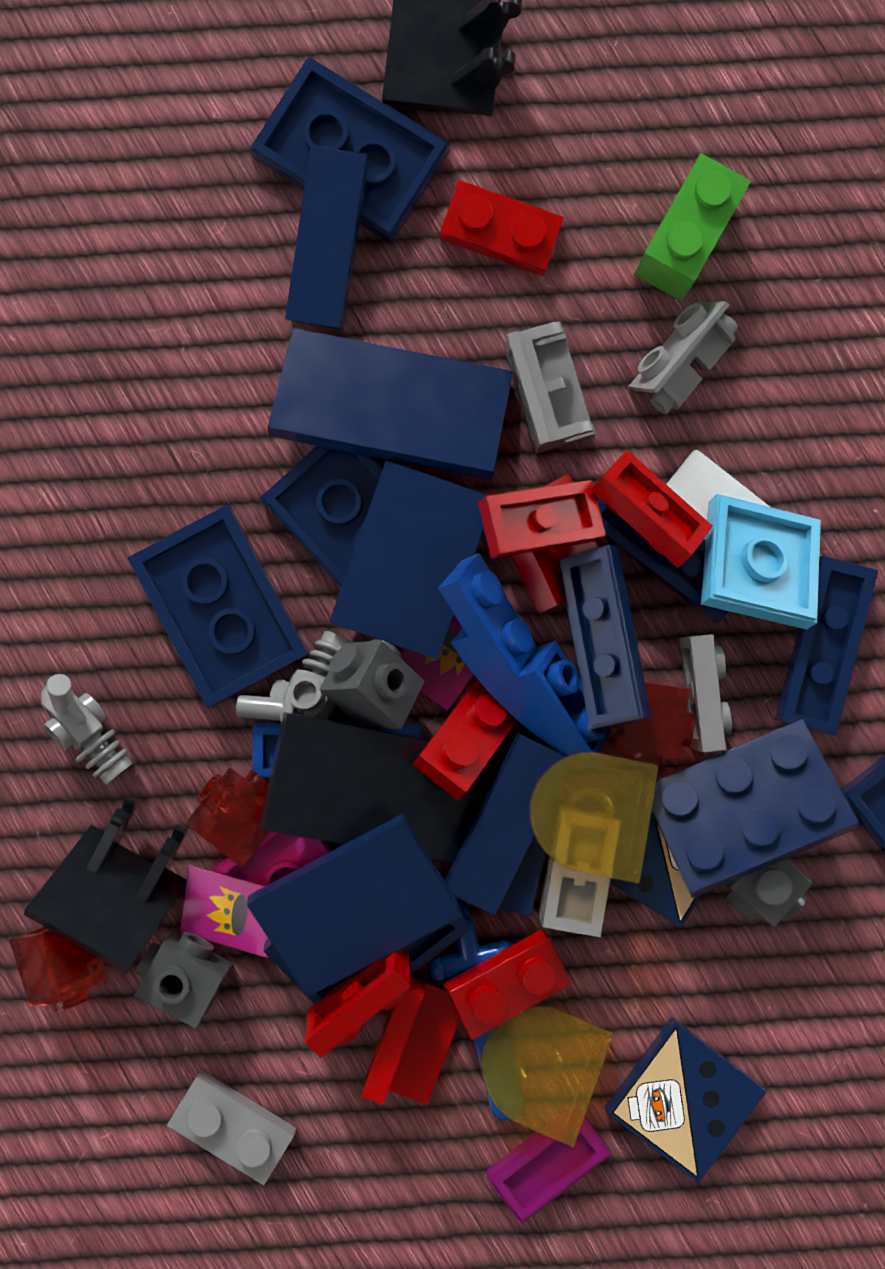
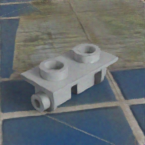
M726 301L698 302L682 311L673 324L674 332L662 346L654 348L642 359L638 366L640 373L628 388L631 391L654 393L650 403L663 414H667L672 408L679 409L702 380L700 375L690 366V363L695 360L704 370H710L736 340L734 332L738 329V325L730 316L723 314L730 305Z

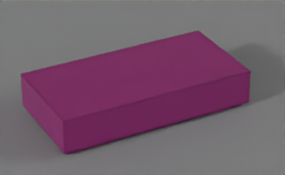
M574 1102L487 1169L486 1174L488 1181L519 1222L523 1224L606 1160L612 1153L608 1144L577 1103Z

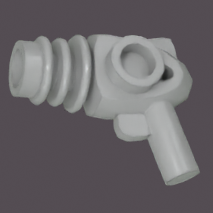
M325 631L321 640L315 641V647L319 651H310V657L313 660H302V665L309 671L297 669L292 675L290 682L277 680L272 686L270 697L239 695L236 703L237 717L278 720L282 723L283 714L286 711L328 720L336 705L321 693L319 689L329 672V664L332 657L342 648L344 643L352 642L341 635Z
M56 674L51 676L41 691V705L50 718L43 725L46 732L64 751H67L72 746L77 750L83 748L84 751L76 757V761L81 762L87 756H90L92 760L86 764V768L90 769L96 764L99 769L93 773V777L97 778L99 776L105 785L108 784L133 763L126 755L127 749H122L117 753L114 749L120 745V741L116 740L112 744L107 742L115 734V730L111 729L103 736L100 734L103 730L101 723L107 719V716L100 705L88 693H84L78 698L74 694L71 681L66 675Z

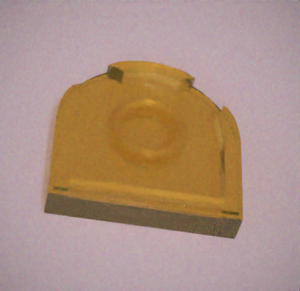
M593 752L570 755L556 762L538 780L529 806L530 825L542 849L557 864L567 869L631 883H640L659 765Z
M530 1007L493 1028L488 1035L481 1057V1070L487 1092L497 1109L509 1119L574 1147L613 1033L553 1008Z

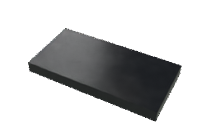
M284 711L259 827L264 831L346 844L404 813L430 858L453 863L506 756L494 753L468 791L457 801L412 765L430 740Z

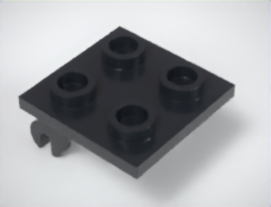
M393 0L382 102L386 105L493 116L495 90L502 76L514 71L516 55L510 49H506L504 57L499 58L501 37L509 19L516 18L521 14L522 0H510L508 2L501 0Z
M129 795L124 799L122 808H117L105 832L93 825L88 828L24 911L26 917L124 974H127L185 889L187 882L185 878L169 870L188 832V829L177 824L171 838L168 837L164 842L154 864L120 845L129 820L139 801Z

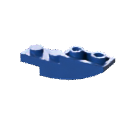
M479 553L461 560L438 587V590L463 627L451 642L452 646L485 689L522 725L555 750L584 767L593 765L608 739L611 729L609 727L590 729L582 684L577 668L566 658L556 641L537 647L532 639L528 625L519 618L504 594L500 580L489 570Z

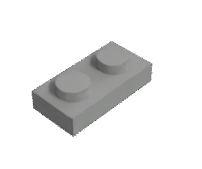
M713 634L679 638L691 749L700 752L726 750L725 736H730L732 733V718L728 703L721 702L718 680L724 679L726 675L723 649L720 645H714Z
M200 1070L167 1124L169 1128L262 1185H265L296 1131V1127L203 1070Z

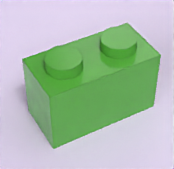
M700 153L644 252L634 275L682 302L701 272L751 180Z

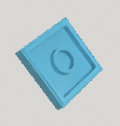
M716 494L708 502L707 521L713 527L706 535L701 605L806 630L817 623L821 520Z

